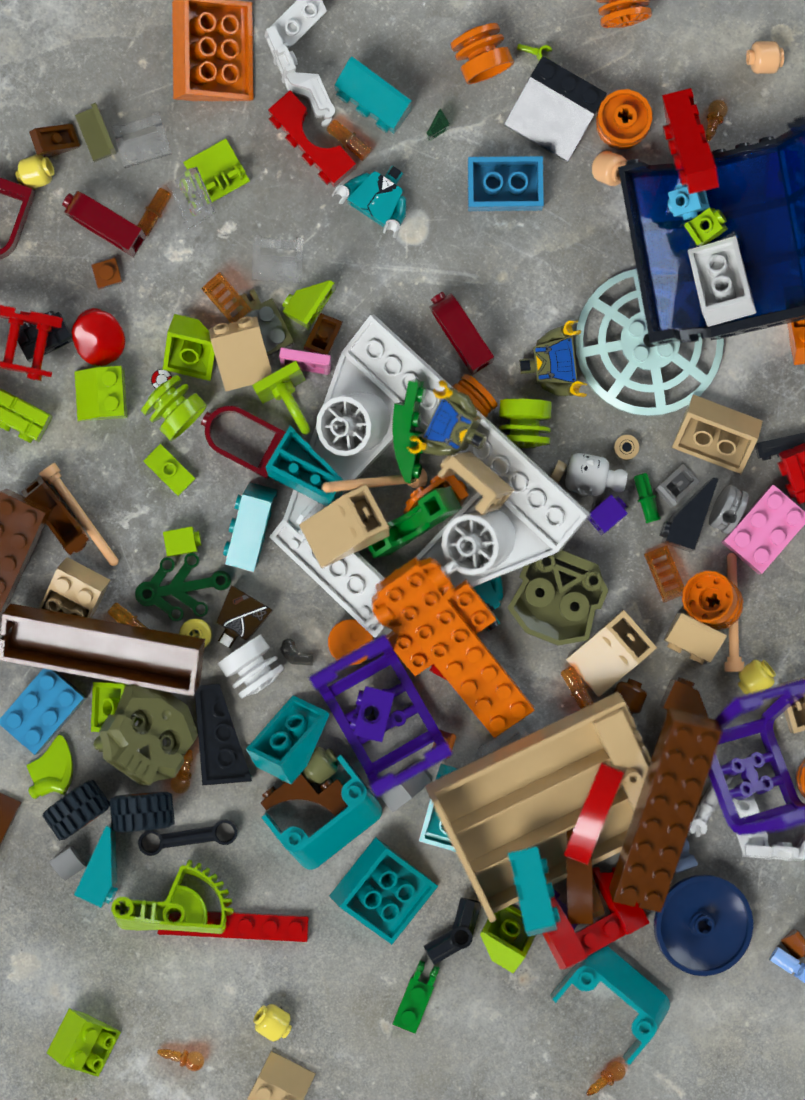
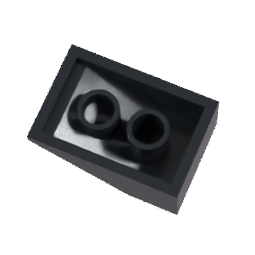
M713 477L708 480L669 521L663 523L659 536L663 537L661 543L687 552L695 550L719 480L718 478Z

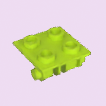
M227 139L218 142L183 162L207 205L250 182Z

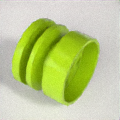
M178 375L173 376L157 387L141 409L145 416L156 410L149 419L152 423L160 420L162 417L165 419L159 430L170 441L175 440L185 432L208 406L196 393L187 399L184 398L189 386L184 384L177 389L182 382Z
M536 399L500 400L499 417L510 420V424L499 426V430L510 432V435L505 436L518 448H536L550 445V438L541 437L539 433H550L551 428L541 426L540 421L551 419L552 402Z

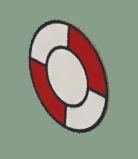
M156 370L151 376L152 386L156 389L163 382L171 379L172 375L166 370Z

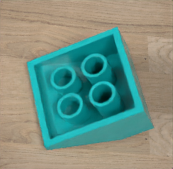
M375 837L329 896L342 910L392 945L437 889L438 885Z

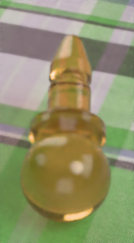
M714 100L708 107L706 117L709 122L706 129L707 141H711L715 136L718 125L723 123L724 117L728 112L727 104L722 100Z
M188 750L184 755L182 767L176 777L170 781L171 789L175 793H185L190 787L189 779H191L192 774L189 771L193 761L192 750Z
M159 1049L157 1051V1054L163 1058L180 1062V1067L186 1066L190 1071H199L204 1066V1057L197 1051L189 1053L188 1050H184L183 1054L178 1051H171L170 1049Z
M617 1061L609 1063L606 1071H601L602 1077L589 1087L586 1092L587 1096L598 1093L606 1085L613 1086L614 1082L622 1080L626 1073L624 1065Z

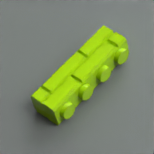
M0 388V428L8 432L11 428L20 432L18 437L29 443H32L33 439L40 442L53 416Z

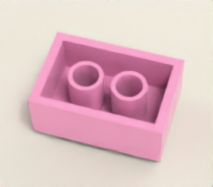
M771 485L721 543L735 553L737 557L758 575L763 574L805 525V511L775 485Z

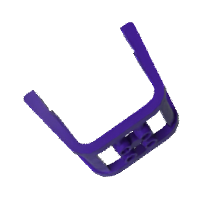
M385 634L362 645V647L308 677L315 690L324 698L360 761L376 797L383 795L453 755ZM381 653L385 654L334 684L327 685L338 678L336 674L338 671L366 655L371 659ZM391 665L401 683L390 689L382 690L395 693L394 698L406 691L413 705L402 711H394L390 718H388L385 732L394 726L404 725L406 719L417 713L420 715L428 731L378 760L371 762L362 746L371 739L353 735L354 730L350 729L353 714L358 715L360 705L344 714L335 696ZM374 706L367 707L364 711L365 717L369 716L372 710H374V715L377 719L379 716L378 709ZM435 742L436 745L423 753L425 759L395 776L392 772H389L379 777L378 773Z
M805 679L736 697L715 718L718 720L723 731L718 745L760 733L766 753L754 752L744 759L734 758L720 766L715 753L708 773L723 816L728 826L739 835L785 830L805 824V804L796 793L773 730L775 719L794 702L805 696ZM780 696L761 715L759 720L724 729L738 716L759 708L764 704V700ZM770 762L775 776H762L758 778L757 769ZM741 773L743 782L729 790L724 775L733 777ZM779 786L786 805L740 818L733 799L745 800L754 793L764 794L772 790L773 787Z

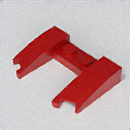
M599 867L592 868V875L611 913L577 932L573 930L554 897L550 898L552 908H558L561 922L556 923L557 930L542 934L560 969H567L577 964L595 951L650 923L643 908H639L637 902L635 907L613 902L609 886L616 867L612 868V873H600Z

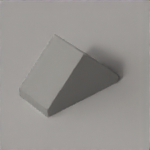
M682 464L654 490L671 508L688 494L699 481Z
M423 771L380 797L390 810L394 812L418 794L431 780Z

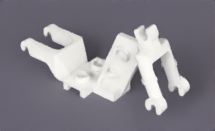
M297 0L278 20L266 29L264 36L273 54V62L278 66L282 75L281 80L285 83L287 90H291L294 95L308 99L315 117L325 118L321 123V126L325 127L330 124L335 108L329 99L319 74L296 73L297 59L294 52H289L288 48L293 46L327 10L322 0Z
M727 777V785L731 782L733 777ZM712 783L700 805L697 806V811L693 817L687 837L693 833L696 837H700L701 834L703 835L707 831L706 824L711 814L715 812L716 805L719 804ZM754 795L745 800L733 799L740 818L760 813ZM767 832L747 835L736 833L742 850V857L763 858L765 860L776 859L789 862L805 860V833L796 848L792 847V843L777 842V844H772V847H769Z

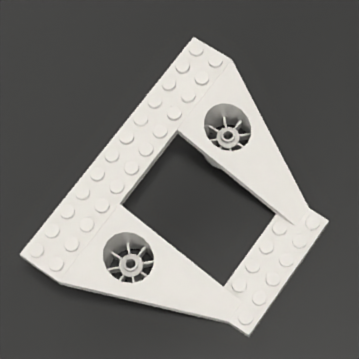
M370 315L341 352L325 401L317 415V423L309 444L343 480L358 479L393 442L394 404L399 402L405 403L408 381H424L423 388H426V395L423 403H420L419 412L421 413L420 426L424 430H426L440 401L434 395L433 389L437 391L445 389L438 383V381L444 379L375 315ZM444 380L448 385V389L453 388L446 380ZM351 403L358 407L356 412H351ZM343 406H344V413H345V414L340 413V411H341V409L343 408ZM478 410L477 415L481 418V422L477 431L487 436L486 442L481 449L469 444L466 450L458 453L472 452L511 486L514 491L499 510L483 515L475 509L484 497L477 492L463 506V509L416 556L419 561L431 557L442 566L455 559L460 568L449 575L450 582L454 587L465 580L473 587L560 552L591 515ZM361 413H363L366 422H362ZM363 426H366V435L361 432ZM343 436H347V443L342 440ZM354 436H357L362 441L357 447L354 446ZM293 490L283 520L269 537L374 638L379 637L386 629V626L384 627L380 623L369 631L363 622L374 615L371 598L376 593L375 585L385 578L358 552L321 569L299 524L326 506ZM470 521L471 531L468 533L464 528ZM476 521L485 526L482 531L477 530ZM488 531L491 533L493 540L488 539L486 535ZM489 544H494L493 554L487 550ZM480 554H483L489 560L487 564H480ZM473 555V561L468 559L467 556Z

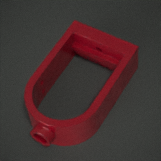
M0 178V194L23 202L10 239L0 249V260L8 257L17 247L36 194L32 188Z
M76 191L74 195L69 193L62 203V206L66 208L64 213L68 217L133 258L146 239V235L141 228L79 191Z
M444 292L434 296L431 299L433 304L429 308L471 375L491 364L494 360L493 354L456 298L451 293L445 295Z
M224 406L216 409L213 413L207 411L200 425L205 427V437L209 446L219 455L268 480L269 476L265 467L286 432L239 407ZM227 413H236L275 433L258 467L215 445L211 430L217 418Z

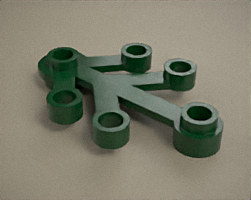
M189 553L185 556L183 566L171 583L166 586H160L166 574L172 572L175 568L174 560L166 557L160 561V568L151 581L138 585L135 597L143 606L156 605L166 612L173 621L182 620L184 611L180 607H173L161 598L162 596L172 595L191 608L196 616L204 617L209 610L207 604L198 602L185 592L211 587L220 591L226 590L231 585V576L225 571H217L210 578L184 582L191 570L200 563L197 554ZM190 556H195L197 559L194 565H189L187 562ZM166 560L172 562V567L169 570L163 567V563ZM218 576L225 577L226 581L223 585L217 584L216 579ZM146 589H150L152 592V596L149 599L143 596V592ZM198 605L205 606L203 614L197 613L196 608ZM174 609H178L181 612V616L178 619L172 617Z

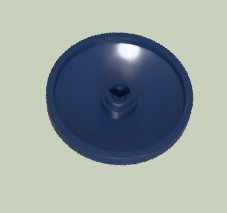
M694 875L678 881L669 888L661 913L655 912L654 935L661 953L673 966L691 975L712 976L730 969L743 957L751 942L753 916L750 905L743 893L735 885L720 877Z

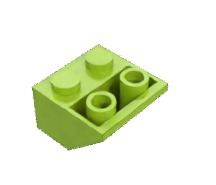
M69 1008L47 1054L64 1067L99 1077L121 1032L86 1013Z

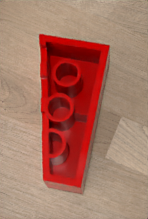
M689 88L662 95L667 124L663 126L665 139L668 140L675 168L680 170L678 173L681 185L687 186L689 194L719 187L715 162L706 139L703 124L700 122L697 105H694L692 89Z

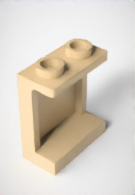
M242 317L237 322L229 324L219 323L209 329L210 340L225 391L253 385L273 374L257 317Z
M470 451L453 456L449 455L440 465L442 470L438 475L441 478L458 474L484 496L475 507L482 515L499 510L514 491L511 486Z

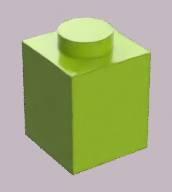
M194 527L163 532L167 557L198 552V546H202L199 531L195 532Z

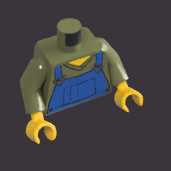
M568 321L565 325L550 330L538 339L536 346L533 347V358L519 359L520 373H535L536 383L540 384L542 389L556 396L575 395L586 397L587 394L579 392V388L582 385L587 386V383L577 381L573 336H571L581 334V330L573 331L572 329L573 324L579 321Z
M444 380L438 381L439 385L445 389L443 391L433 389L434 395L440 401L422 436V439L425 441L421 442L417 436H411L409 439L417 441L418 445L415 448L407 447L411 453H419L422 450L423 453L445 456L455 455L460 451H464L469 447V444L481 449L486 442L487 436L477 431L481 418L477 415V410L470 397L454 388L448 389V385Z

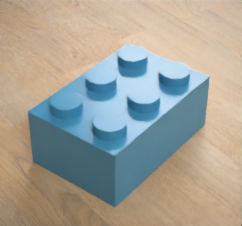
M543 156L468 157V211H542L544 206Z
M42 669L0 718V726L30 752L37 755L87 697L59 672Z

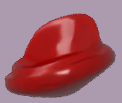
M98 308L85 310L78 316L73 325L72 340L80 357L87 363L95 366H105L116 361L123 353L125 347L123 329L117 319L109 312Z

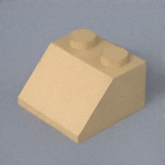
M677 613L664 641L668 642L667 647L678 653L684 650L691 654L689 657L691 660L703 665L704 661L711 663L727 635L683 613Z
M271 1051L247 1100H304L316 1073Z

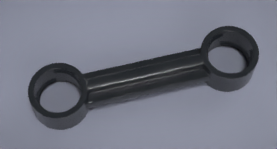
M223 819L212 827L163 834L156 830H148L139 837L138 847L143 854L153 856L164 848L213 841L221 845H229L237 838L238 828L233 821ZM222 823L231 825L235 831L233 838L227 842L221 841L216 835L217 828ZM149 833L157 835L160 839V846L154 852L147 851L142 844V839Z

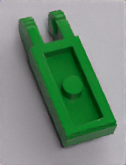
M422 960L419 961L413 977L409 980L392 1025L414 1034L417 1032L440 969L434 966L431 969L428 982L420 981L418 979L425 968V962Z

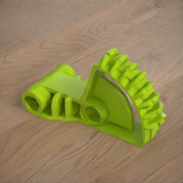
M188 860L186 866H180L168 897L164 902L130 900L127 897H118L111 905V912L117 925L121 929L135 931L172 930L222 934L226 928V916L232 915L234 910L227 907L232 904V899L225 898L229 895L228 889L221 890L224 882L218 881L215 883L218 879L216 873L208 877L210 874L208 867L200 872L202 868L201 863H197L192 868V860ZM186 874L203 880L216 893L222 909L220 925L207 924V909L203 899L191 888L181 885ZM172 912H179L181 914V918L177 922L168 920Z

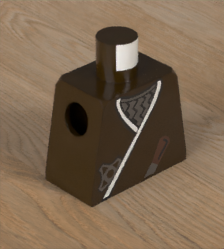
M231 585L216 622L225 628L218 641L229 648L232 647L238 636L248 641L273 610Z

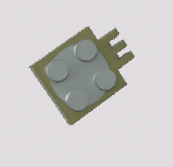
M252 289L250 290V295L254 300L249 302L244 293L241 297L245 304L240 306V302L236 297L232 299L239 315L228 319L229 323L237 322L242 317H257L267 356L280 351L281 348L294 344L273 298L261 303L255 290Z

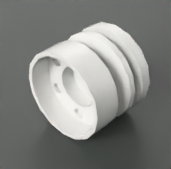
M261 634L218 663L226 677L236 673L240 676L232 685L234 689L243 683L247 686V688L238 693L241 699L258 693L273 683L279 674L285 670L282 664L271 670L269 665L278 658L276 656L266 660L263 658V655L270 647Z

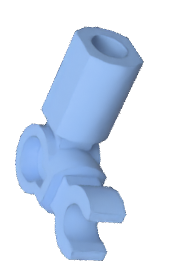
M777 946L769 960L790 974L794 972V976L805 983V964L802 962L799 964L798 959Z

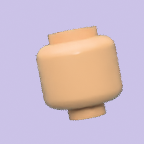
M756 41L752 45L751 50H747L746 63L751 66L752 71L756 74H774L784 64V50L775 41Z
M603 151L596 156L592 163L593 177L606 185L617 186L621 184L618 167L625 166L627 160L617 153Z

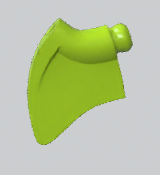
M58 735L39 759L26 765L34 782V785L28 789L33 799H37L39 796L43 797L51 792L65 795L70 787L73 776L72 755L65 737Z

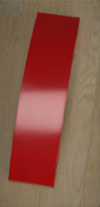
M604 763L600 764L566 848L565 856L588 865L625 772Z

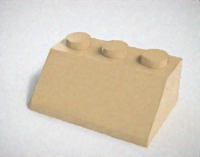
M693 394L672 448L742 474L759 438L763 421Z

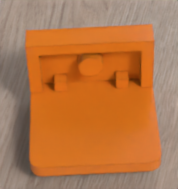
M437 475L430 481L431 484L424 489L421 486L410 494L411 498L405 502L407 506L403 513L406 514L418 505V500L435 489L450 486L462 506L469 496L467 488L454 475L444 478Z

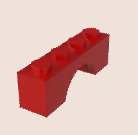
M291 90L268 109L271 116L268 120L277 130L280 128L284 130L287 134L285 139L293 148L298 146L303 152L301 157L310 167L313 164L320 171L318 176L326 185L331 183L335 188L357 168L356 163L340 145L333 148H321L312 144L306 138L303 132V124L308 114L307 108Z

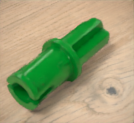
M643 473L634 476L639 496L637 501L641 503L646 520L645 523L661 520L655 501L657 496L653 494L648 474Z

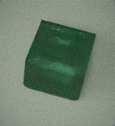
M441 109L438 110L426 133L428 141L449 130L450 123Z

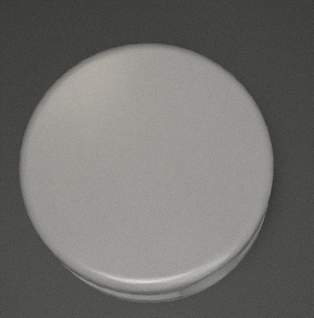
M727 485L712 508L709 525L721 530L725 534L732 532L745 511L749 498L748 493L743 490L740 491L733 485Z

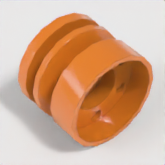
M596 0L599 3H608L598 10L599 15L603 16L600 19L601 27L603 28L629 27L652 16L651 8L646 7L650 3L649 0Z
M489 23L472 28L451 42L452 51H459L455 55L456 60H468L461 66V72L467 84L485 81L504 72L514 64L508 47L496 48L504 40L502 34H497L500 31L498 23Z
M704 571L697 573L688 580L683 589L682 601L686 612L693 619L715 630L729 628L738 621L742 614L744 601L740 590L728 578L718 572ZM713 601H720L719 605H712Z

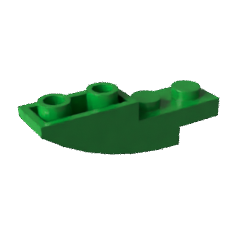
M419 380L408 381L405 403H395L393 411V444L397 463L405 483L416 482V478L419 479L422 472V464L419 462L421 454L424 453L422 450L419 453H411L407 448H415L418 445L417 441L409 439L411 436H417L421 442L425 441L422 439L424 432L415 431L421 422L419 406L420 403H423L426 395V388H423L424 381Z

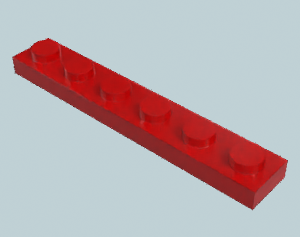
M207 911V924L220 925L222 912ZM172 912L168 920L177 922L181 918V914L179 912ZM234 912L232 915L226 916V928L222 934L158 930L157 934L307 942L309 916Z

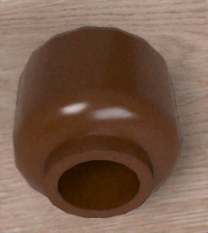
M628 678L627 682L620 681L617 683L613 694L619 692L632 716L641 712L647 693L641 689L642 683Z

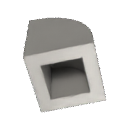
M71 846L49 861L53 869L65 881L87 867L74 846Z

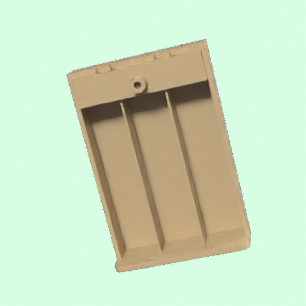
M619 692L425 785L433 806L491 923L496 921L494 913L519 901L508 853L538 846L541 859L546 858L549 873L545 874L547 883L552 882L553 885L567 878V856L564 855L567 848V830L575 827L601 763L625 773L593 850L592 865L621 852L651 763V758L636 729L627 705Z

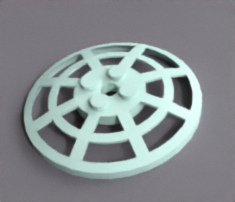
M650 267L651 274L681 275L667 269ZM637 269L622 272L598 287L581 311L579 322L576 326V331L581 330V334L575 335L576 357L586 382L606 403L630 414L642 416L664 415L687 406L693 394L700 396L711 384L718 372L722 359L724 339L717 340L715 358L707 375L696 367L702 349L701 336L698 337L699 341L695 342L690 361L678 354L680 341L654 347H647L644 344L643 338L648 334ZM626 278H634L636 291L622 296L612 306L598 299L614 284ZM694 282L683 283L684 285L677 295L664 290L654 289L655 297L671 301L664 313L658 311L661 330L678 329L672 318L679 308L688 316L693 328L700 327L695 313L684 302L692 290L698 294ZM638 298L640 312L630 319L617 311L625 303ZM593 307L605 316L599 328L598 344L583 347L584 326L588 314ZM612 319L621 325L623 329L620 340L606 343V332ZM622 350L624 357L629 362L621 373L612 364L608 356L609 352ZM600 354L606 369L616 379L608 392L593 377L585 357ZM672 361L683 369L678 376L663 383L661 368L667 366ZM636 368L651 371L653 385L640 384L631 381L629 378ZM689 375L701 383L686 398L666 405L664 390L678 385ZM624 386L640 392H654L656 407L633 406L618 400L616 397Z

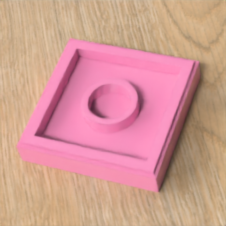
M281 348L279 357L282 368L296 361L301 371L324 375L330 374L331 356Z

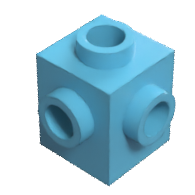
M679 184L675 186L676 190L668 192V207L674 217H683V220H690L696 218L698 212L710 208L706 190L689 194L687 186Z

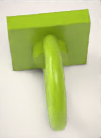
M294 361L252 386L262 404L273 398L276 400L283 399L302 434L307 435L310 433V427L292 396V393L296 390L295 386L306 381L299 365Z

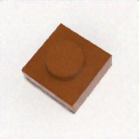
M115 258L91 265L99 290L123 283Z

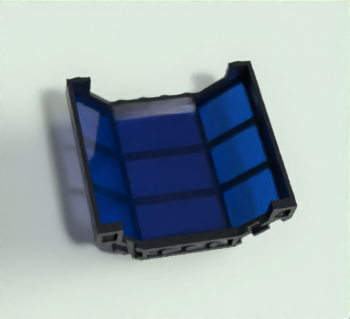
M805 116L794 118V122L787 124L789 131L775 139L773 136L763 137L759 139V143L751 145L750 143H740L735 145V149L732 150L717 149L711 152L717 170L719 187L706 190L710 208L719 209L727 220L725 225L728 229L708 244L736 236L756 309V314L708 327L706 324L689 259L688 250L699 247L684 226V224L693 219L683 220V217H674L668 207V192L676 190L675 186L681 184L678 173L680 170H676L674 163L648 165L640 159L629 160L625 166L618 167L650 344L659 346L680 341V343L699 341V336H701V339L710 338L711 340H718L805 320ZM707 220L702 225L705 230L709 228Z

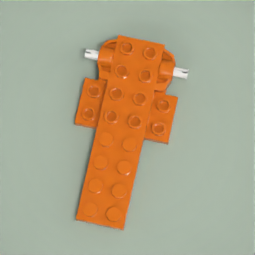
M415 557L375 585L376 593L371 598L374 615L363 623L369 631L380 623L384 627L386 626L393 630L386 635V638L394 652L414 676H417L434 664L490 734L496 738L535 711L531 702L476 635L496 621V616L467 580L456 587L450 582L449 575L460 568L455 559L442 566L431 557L420 561Z

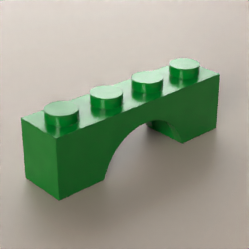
M452 487L435 489L418 500V505L412 510L387 522L389 537L368 546L373 558L391 555L463 509Z

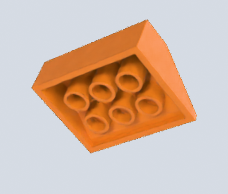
M173 0V99L187 101H252V2L237 0Z

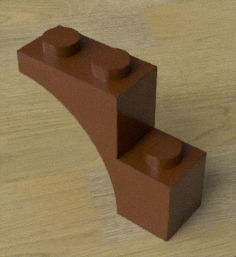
M41 476L21 491L24 497L52 510L46 525L69 555L74 552L78 553L85 548L89 538L83 527Z
M303 773L292 784L283 781L284 784L278 789L272 786L262 794L264 800L260 802L267 811L272 806L284 801L307 800L325 807L335 817L349 807L342 798L341 791L344 785L339 778L335 781L331 778L319 787L322 791L318 793Z

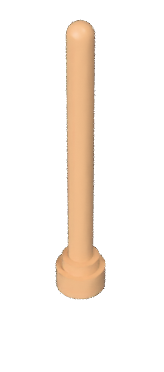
M56 463L41 471L39 475L45 482L47 481L49 485L52 484L108 563L111 566H116L119 562L118 558L60 479L62 477L59 473L61 470Z
M422 468L420 478H416V482L405 483L402 475L326 482L323 484L322 489L324 492L355 490L364 485H367L368 488L402 484H407L412 488H419L427 484V473Z
M729 553L727 555V578L737 586V556L735 553ZM738 621L729 627V657H727V662H724L725 672H740L744 668L742 657H739Z

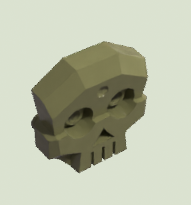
M561 550L558 553L523 566L519 575L522 583L507 607L523 631L557 646L589 640L595 610L602 608L608 593V588L602 579L599 565ZM559 572L575 579L562 586ZM537 588L544 590L543 597L539 598L535 595ZM572 602H577L579 604V609L577 611H572L570 609V604Z
M125 686L115 714L108 715L99 731L100 736L94 740V748L96 750L99 749V752H103V759L139 785L146 786L158 780L176 777L184 763L183 755L194 743L198 731L188 705L170 692L141 686ZM135 718L138 719V725H137V726H135V724H134V719H135ZM164 738L167 741L165 746L162 744Z

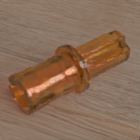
M335 119L328 125L327 132L342 143L344 149L348 148L361 161H364L371 153L372 148H369L356 137V132L352 133Z
M159 188L149 206H145L144 209L146 211L137 225L148 237L158 218H162L161 213L171 198V193L163 188Z
M117 602L108 610V614L118 623L148 628L137 619V615L134 617Z
M569 666L561 671V675L571 691L570 696H574L580 709L593 704L594 702L587 691L588 686L583 684L575 668Z

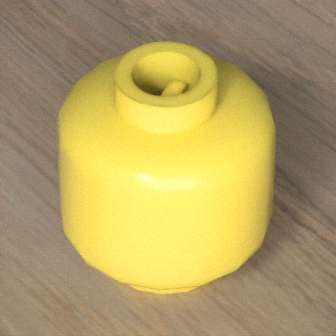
M35 154L20 160L18 171L15 174L20 185L24 184V186L34 190L51 182L54 175V167L48 157Z
M195 618L183 623L179 634L190 636L192 631V637L199 636L198 638L205 639L204 648L210 644L212 629L207 622Z
M753 660L738 673L740 679L738 686L746 695L769 689L775 683L774 677L776 674L765 660Z
M274 1004L261 1006L253 1019L255 1031L273 1042L281 1037L283 1039L286 1038L292 1028L290 1025V1015Z

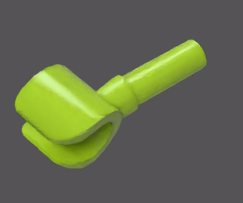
M518 43L517 50L536 55L539 61L542 57V50L552 51V48L548 45H544L541 48H533Z

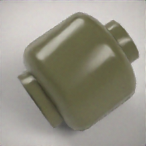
M316 747L307 767L302 771L303 775L311 783L322 784L338 770L336 754L330 748L325 750L322 747Z

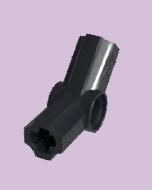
M460 897L452 929L423 945L434 965L471 945L481 902ZM459 930L466 931L468 933L467 941L463 943L457 942L454 939L455 933Z

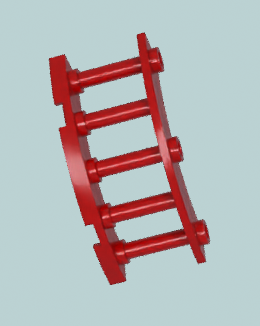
M0 305V318L9 319L8 323H10L3 362L0 361V368L26 373L28 379L42 381V377H51L52 372L41 370L48 332H51L52 328H61L63 318L33 311L31 313L20 311V314L15 313L16 308ZM24 322L37 325L36 329H38L31 367L13 364L20 326H23Z

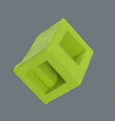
M708 208L696 218L684 224L697 246L708 244L728 229L725 225L727 221L725 216L719 209L715 210V208ZM706 220L709 222L707 230L702 226Z

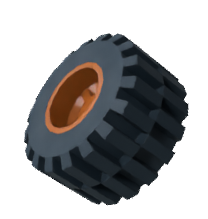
M88 780L47 808L42 817L58 840H65L107 811L110 807V802L95 780Z
M169 792L114 796L109 799L112 830L116 832L169 828L175 824L173 796Z

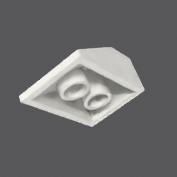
M736 236L688 250L701 310L708 327L756 314Z

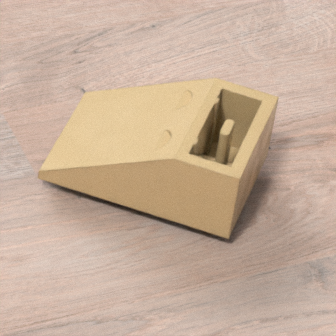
M367 485L341 496L299 524L321 569L389 537V527Z
M66 557L56 569L39 609L92 618L111 580Z
M622 610L566 660L595 694L600 697L657 647L625 610Z

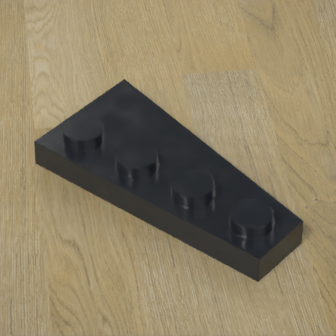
M220 684L200 685L195 693L202 786L252 782Z

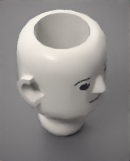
M575 453L569 460L565 486L569 491L576 492L581 496H599L604 492L605 487L620 493L625 490L628 473L623 469L609 470V462L604 457Z

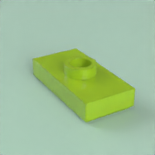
M161 444L143 460L178 497L196 480Z

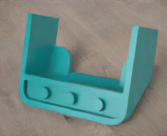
M342 754L337 759L352 777V779L344 784L341 791L342 798L349 807L312 836L308 837L303 829L295 826L289 827L282 832L268 812L261 817L284 848L305 869L313 870L318 868L377 822L382 815L380 802Z
M606 945L575 964L550 996L556 1003L571 984L581 991L588 992L593 990L601 981L639 1014L631 1025L632 1033L637 1040L623 1055L625 1062L630 1065L655 1036L670 1009V1001L660 989Z

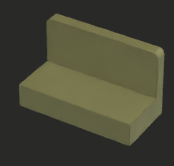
M95 102L91 104V109L75 115L94 162L117 153L99 107Z

